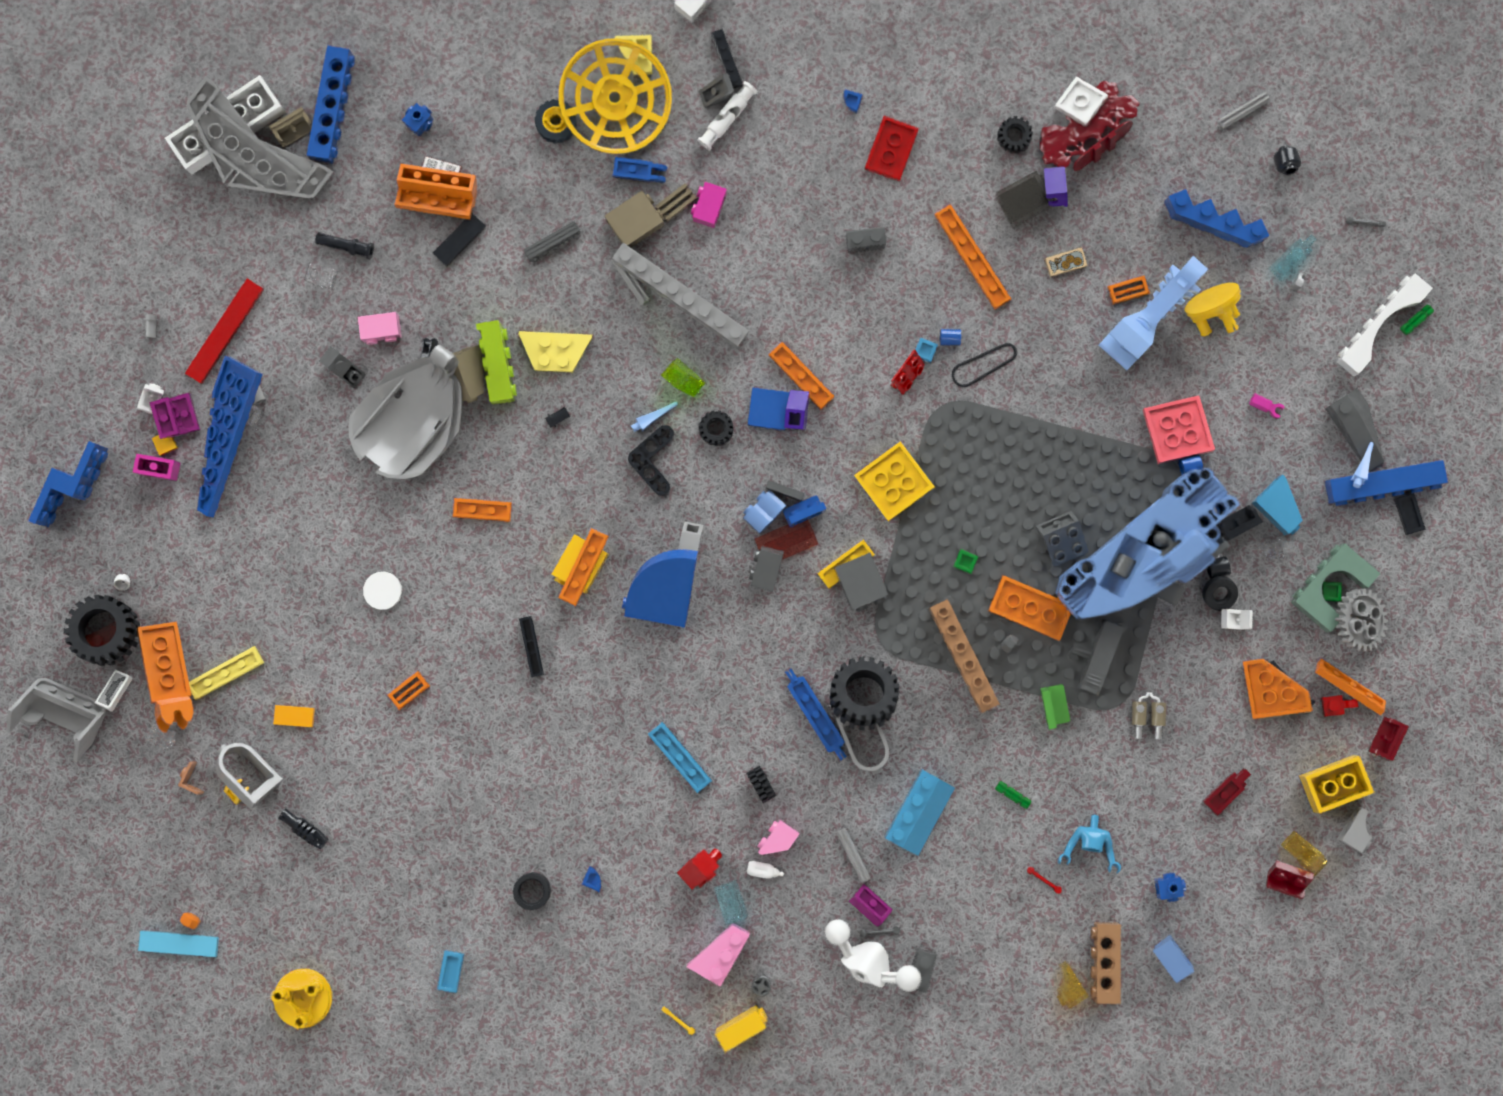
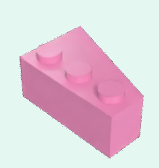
M732 923L692 959L686 967L716 985L721 986L747 941L750 932Z

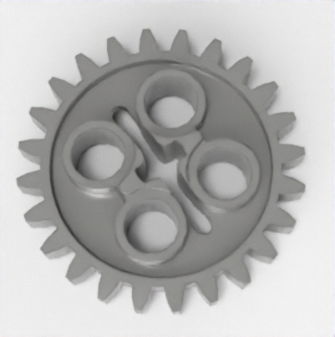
M1353 589L1351 592L1346 593L1347 597H1341L1343 603H1338V606L1341 608L1336 610L1339 617L1335 618L1336 621H1339L1336 628L1341 630L1338 636H1344L1342 642H1347L1346 647H1352V650H1358L1359 652L1371 651L1372 648H1377V643H1382L1380 637L1386 636L1383 630H1388L1384 626V623H1387L1388 620L1384 619V616L1388 613L1383 612L1385 605H1380L1382 599L1376 598L1377 593H1372V590Z

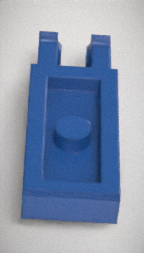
M615 157L613 177L665 183V177L651 174L652 169L661 172L667 171V166L651 161Z

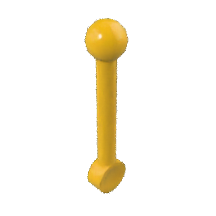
M663 1007L661 1009L665 1014L669 1015L672 1019H674L677 1023L684 1027L689 1035H693L695 1033V1029L693 1027L687 1026L673 1013H671L666 1007Z

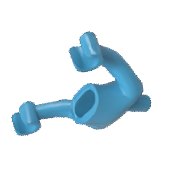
M1091 815L1090 827L1080 826L1076 829L1064 853L1058 857L1057 861L1059 864L1062 857L1066 858V865L1070 863V855L1081 838V849L1085 851L1102 852L1104 844L1109 862L1108 872H1111V866H1115L1117 868L1116 873H1119L1121 866L1118 862H1115L1111 835L1109 831L1098 828L1099 816Z

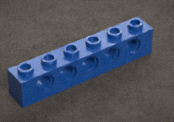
M327 45L307 150V156L310 160L333 164L334 158H337L338 148L336 144L337 140L341 138V129L339 128L340 123L344 121L345 117L343 106L348 101L346 90L347 85L350 86L352 78L350 69L355 64V57L350 49ZM337 66H343L341 71L335 72ZM334 84H339L338 89L331 90ZM331 102H336L333 108H328ZM332 120V124L325 127V122ZM329 138V142L326 145H321L323 139Z

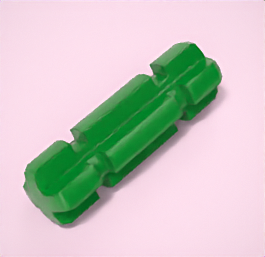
M1430 305L1424 306L1421 311L1417 312L1407 323L1401 326L1400 330L1405 335L1410 334L1434 312V309Z
M1000 781L996 785L995 789L998 792L1004 793V796L1017 804L1019 803L1024 809L1030 806V799L1023 797L1021 793L1010 786L1007 787V784Z

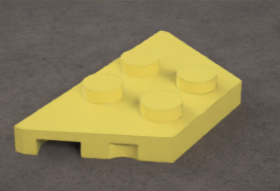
M519 331V336L535 371L573 373L589 342L592 340V335Z

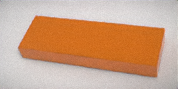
M454 498L453 517L510 522L512 503Z

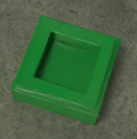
M960 549L953 567L971 574L978 556Z
M1323 582L1322 595L1325 601L1342 602V582Z

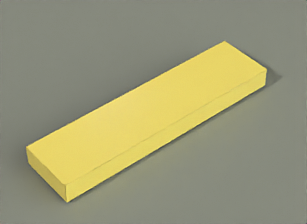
M256 646L191 680L189 685L194 699L198 700L264 664Z

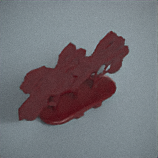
M1100 82L1096 88L1107 94L1108 99L1087 127L1066 116V119L1070 122L1067 127L1051 125L1042 128L1040 150L1044 153L1042 157L1044 164H1055L1057 167L1067 168L1071 163V156L1075 155L1081 156L1074 163V171L1083 169L1092 161L1097 163L1101 160L1103 152L1114 150L1116 142L1130 131L1133 125L1132 121H1126L1119 125V122L1124 118L1131 119L1136 117L1137 107L1140 103L1132 95L1118 97L1116 83ZM1112 117L1116 118L1115 122L1111 119ZM1106 127L1114 129L1104 138L1101 137ZM1090 137L1096 138L1099 142L1086 151L1084 149V142ZM1076 146L1079 149V151L1075 149L1073 152L1067 150V147Z

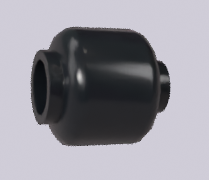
M1285 145L1280 147L1274 154L1275 166L1279 173L1292 175L1301 166V159L1295 147Z

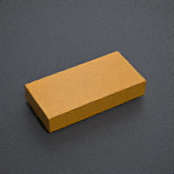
M275 705L273 724L313 727L315 708Z

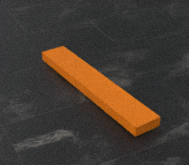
M950 204L935 213L934 216L994 310L1011 301L1009 294L952 205Z

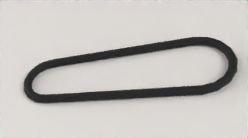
M1005 343L959 363L952 370V380L960 387L970 386L1015 359L1017 349L1013 344ZM1004 346H1011L1014 349L1013 357L970 383L960 384L955 380L954 374L958 367Z

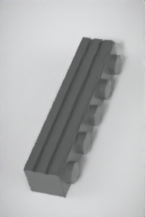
M573 221L525 248L523 251L530 262H536L540 256H546L549 254V251L557 250L561 244L565 245L570 242V239L578 238L581 231L576 222Z

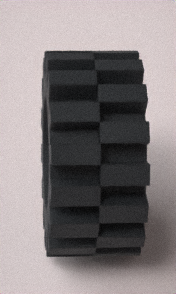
M1014 116V118L1009 117L1003 121L998 130L997 139L1000 141L999 145L1004 147L1003 150H1009V153L1024 151L1032 140V126L1028 125L1029 122L1027 120L1023 121V117L1018 119V116ZM1013 128L1019 129L1022 133L1021 140H1010L1008 131Z
M719 410L706 413L699 423L700 435L709 445H724L733 435V422L730 416ZM714 421H719L724 426L723 432L717 436L712 435L709 431V426Z
M760 765L746 773L763 804L777 796Z

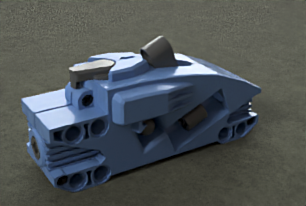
M1210 468L1191 470L1178 477L1166 487L1162 497L1091 556L1076 562L1059 577L1055 595L1076 619L1105 615L1132 607L1153 595L1177 606L1186 588L1175 582H1189L1230 547L1224 538L1220 536V531L1216 524L1238 507L1240 503L1234 496L1227 495L1228 492L1214 476ZM1173 490L1176 491L1177 497L1174 495ZM1153 528L1160 531L1158 533L1150 535ZM1082 564L1087 565V573L1082 571ZM1068 576L1072 577L1073 583L1071 586H1069L1066 582V578Z

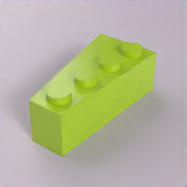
M499 320L477 323L476 329L481 333L482 337L479 340V346L482 354L484 353L485 356L482 358L484 370L487 372L485 378L490 403L494 405L515 401L514 396H517V389L515 384L512 385L511 377H514L513 366H509L508 359L511 358L510 347H506L505 340H508L507 329L503 328Z

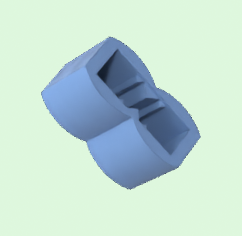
M770 490L767 493L763 491L757 497L758 502L754 506L750 505L743 512L745 514L743 519L759 534L786 508V505Z

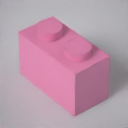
M396 312L358 317L360 339L364 343L366 342L367 345L377 344L380 340L395 342L397 338H402L399 315Z

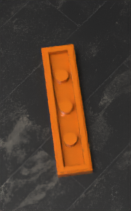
M783 342L768 354L802 391L809 392V399L820 410L835 397Z
M593 528L590 529L561 590L559 599L574 606L577 605L609 536Z
M1320 659L1318 661L1315 673L1380 716L1385 712L1386 700L1325 660Z

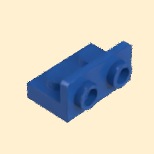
M815 495L783 509V514L791 528L825 513L826 506Z

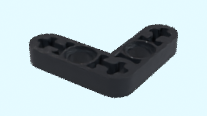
M668 425L659 427L632 450L628 456L630 465L658 496L667 495L670 492V484L652 464L650 459L673 440L674 431ZM663 429L665 431L670 430V437L668 439L666 437L661 439L662 445L659 444L657 439L653 438L655 435L658 438L661 437ZM649 441L657 444L655 451L650 452L646 449V444ZM634 454L636 456L641 455L640 460L643 464L646 461L648 462L640 471L638 470L641 467L639 463L632 462ZM652 468L655 471L654 476L646 478L644 476L645 469ZM658 475L661 477L658 481L661 484H666L665 492L662 490L658 492V485L655 482L653 485L650 484Z

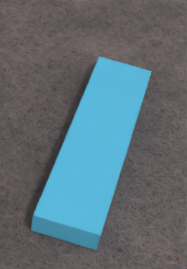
M142 930L140 931L138 951L217 957L219 937Z

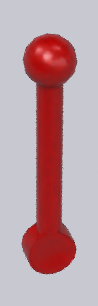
M1033 867L1027 869L1028 874H1033L1052 887L1055 893L1059 894L1062 892L1060 886H1055L1035 872Z

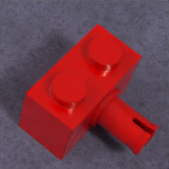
M714 848L708 854L703 849L676 873L691 890L697 886L701 888L716 875L714 871L719 867L716 862L722 858V853Z

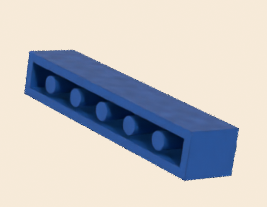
M1444 460L1368 473V479L1364 481V485H1361L1360 488L1353 486L1354 481L1351 480L1353 475L1325 481L1329 504L1335 503L1336 506L1346 505L1348 500H1354L1355 503L1364 502L1366 497L1372 496L1374 500L1385 498V494L1392 493V497L1404 495V491L1411 490V493L1422 492L1424 487H1430V490L1440 489L1442 484L1448 483Z

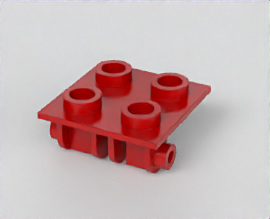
M915 349L891 380L890 386L898 389L902 395L912 387L914 379L922 373L925 366Z

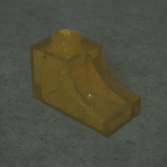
M1295 831L1281 844L1302 867L1314 873V876L1328 864L1324 855Z
M1064 961L1059 964L1062 972V983L1056 989L1059 994L1056 997L1062 1007L1066 1005L1071 1009L1088 998L1089 995L1069 964Z

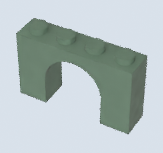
M1345 543L1339 546L1336 544L1329 551L1331 554L1327 560L1323 559L1318 564V571L1306 578L1304 581L1306 585L1302 589H1297L1292 595L1294 599L1291 603L1325 632H1332L1339 623V621L1335 620V618L1339 617V614L1324 600L1322 595V584L1325 578L1333 572H1340L1347 575L1362 589H1366L1381 574Z

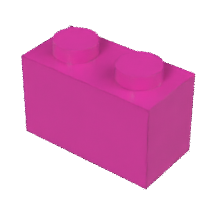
M705 182L703 187L700 186L697 197H699L698 203L693 204L691 210L693 221L715 228L727 189Z
M136 454L133 473L177 481L181 463L175 460Z

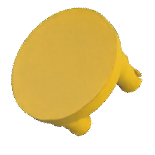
M1236 283L1216 285L1199 293L1186 304L1184 308L1186 315L1192 319L1193 323H1196L1202 337L1212 333L1207 319L1215 316L1222 319L1227 333L1235 332L1233 328L1235 330L1239 329L1235 318L1240 316V312L1236 307V303L1241 298L1239 285Z
M297 969L289 972L278 982L275 991L272 992L273 995H271L278 1016L285 1023L296 1029L308 1028L318 1024L326 1017L332 1005V990L328 981L323 975L311 969Z

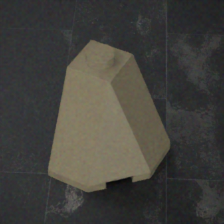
M479 344L452 353L459 360L454 375L462 387V401H467V403L478 400L477 396L484 393L482 351Z

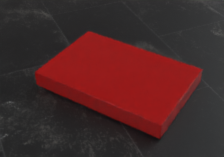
M883 116L864 169L900 182L919 128Z

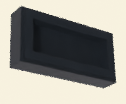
M1412 493L1395 498L1394 501L1405 535L1426 530L1415 494Z

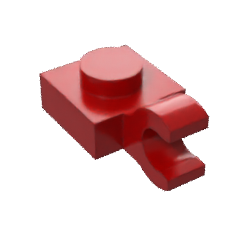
M1342 695L1321 697L1324 717L1345 714L1344 708L1359 707L1358 700H1343Z

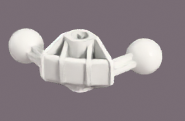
M833 920L826 926L825 935L827 940L834 945H839L844 955L841 961L851 971L856 980L870 983L876 987H883L885 983H897L899 988L904 991H913L920 985V972L913 966H903L898 972H890L888 954L881 944L865 942L851 947L848 941L850 928L843 920Z

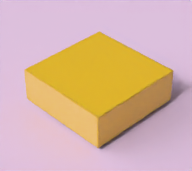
M159 435L152 438L159 456L178 449L174 437L160 439Z

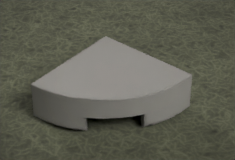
M1298 271L1290 288L1295 291L1300 289L1304 283L1305 274Z

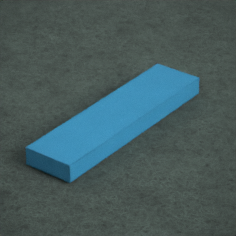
M663 722L648 733L649 737L697 793L712 781Z

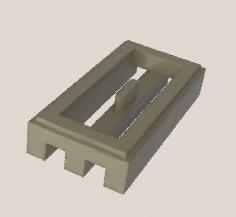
M684 183L655 207L662 212L665 220L668 222L697 200V197ZM684 190L686 191L679 198H677L675 201H673L671 204H669L666 208L662 210V207L665 206L668 202H670ZM687 196L691 197L682 205H680L677 209L671 212L669 215H666V213L669 210H671L674 206L680 203Z

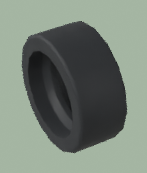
M535 872L526 873L518 878L513 888V896L516 903L521 908L530 911L544 906L551 894V887L547 878ZM536 880L541 883L543 896L539 901L530 903L523 899L521 896V886L524 882Z

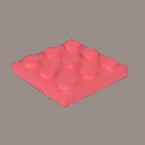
M1200 396L1143 409L1158 464L1215 450Z

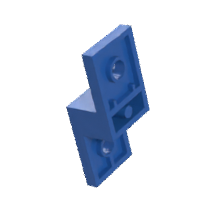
M88 441L74 475L51 468L28 521L49 527L55 521L57 507H60L63 503V494L85 501L92 493L91 486L94 480H97L100 475L99 468L108 457V448Z

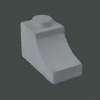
M1357 806L1337 840L1356 852L1362 853L1369 848L1372 836L1368 834L1366 829V817L1369 811Z

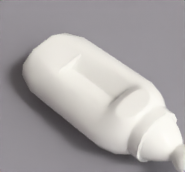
M749 861L747 874L750 876L765 879L784 875V872H780L773 865L757 861Z

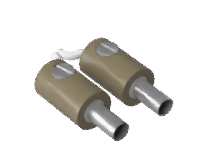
M1147 692L1145 696L1139 698L1138 702L1132 701V725L1136 726L1135 738L1142 739V726L1146 725L1147 702H1141V700L1148 698L1150 694L1152 699L1157 700V702H1152L1151 726H1155V739H1162V726H1166V703H1160L1158 697Z

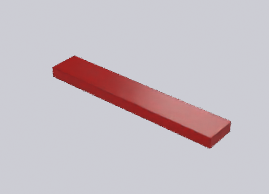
M248 278L245 280L186 370V375L203 384L264 291L262 287Z

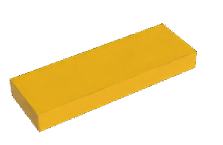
M863 539L817 574L827 588L830 589L839 582L834 570L835 567L868 553H871L872 557L875 554Z

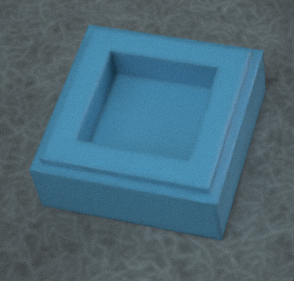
M920 337L915 350L922 360L931 363L938 344Z

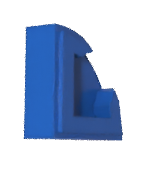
M845 89L844 102H846V106L852 112L857 114L863 94Z
M589 866L582 885L600 892L601 878L593 867Z

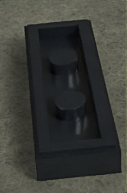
M472 213L470 220L465 219L439 245L433 254L447 267L486 228V225Z

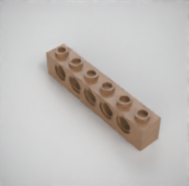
M948 599L929 608L979 712L983 713L999 705Z

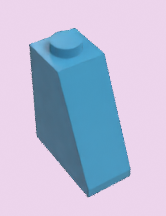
M1283 474L1278 476L1252 502L1283 535L1290 533L1293 535L1300 528L1299 524L1303 520L1287 479Z

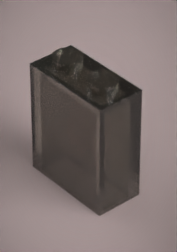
M1037 170L997 191L994 196L1012 229L1053 208V206L1048 205V202L1055 201V198H1046L1045 179L1041 174H1038Z

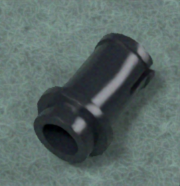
M564 406L551 415L547 414L545 420L551 428L553 426L556 427V424L567 419L570 415Z

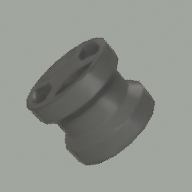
M764 975L756 976L752 981L753 993L759 997L769 994L771 990L769 978Z

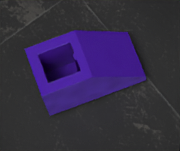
M790 390L784 428L806 430L809 403L808 391Z

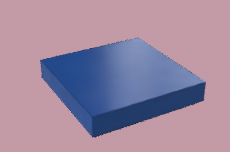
M752 387L748 426L785 431V413L790 392Z

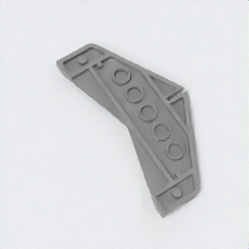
M207 76L203 78L187 100L188 111L223 183L227 181L234 170L238 171L227 186L313 198L333 174L332 170L322 164L259 140L215 82Z

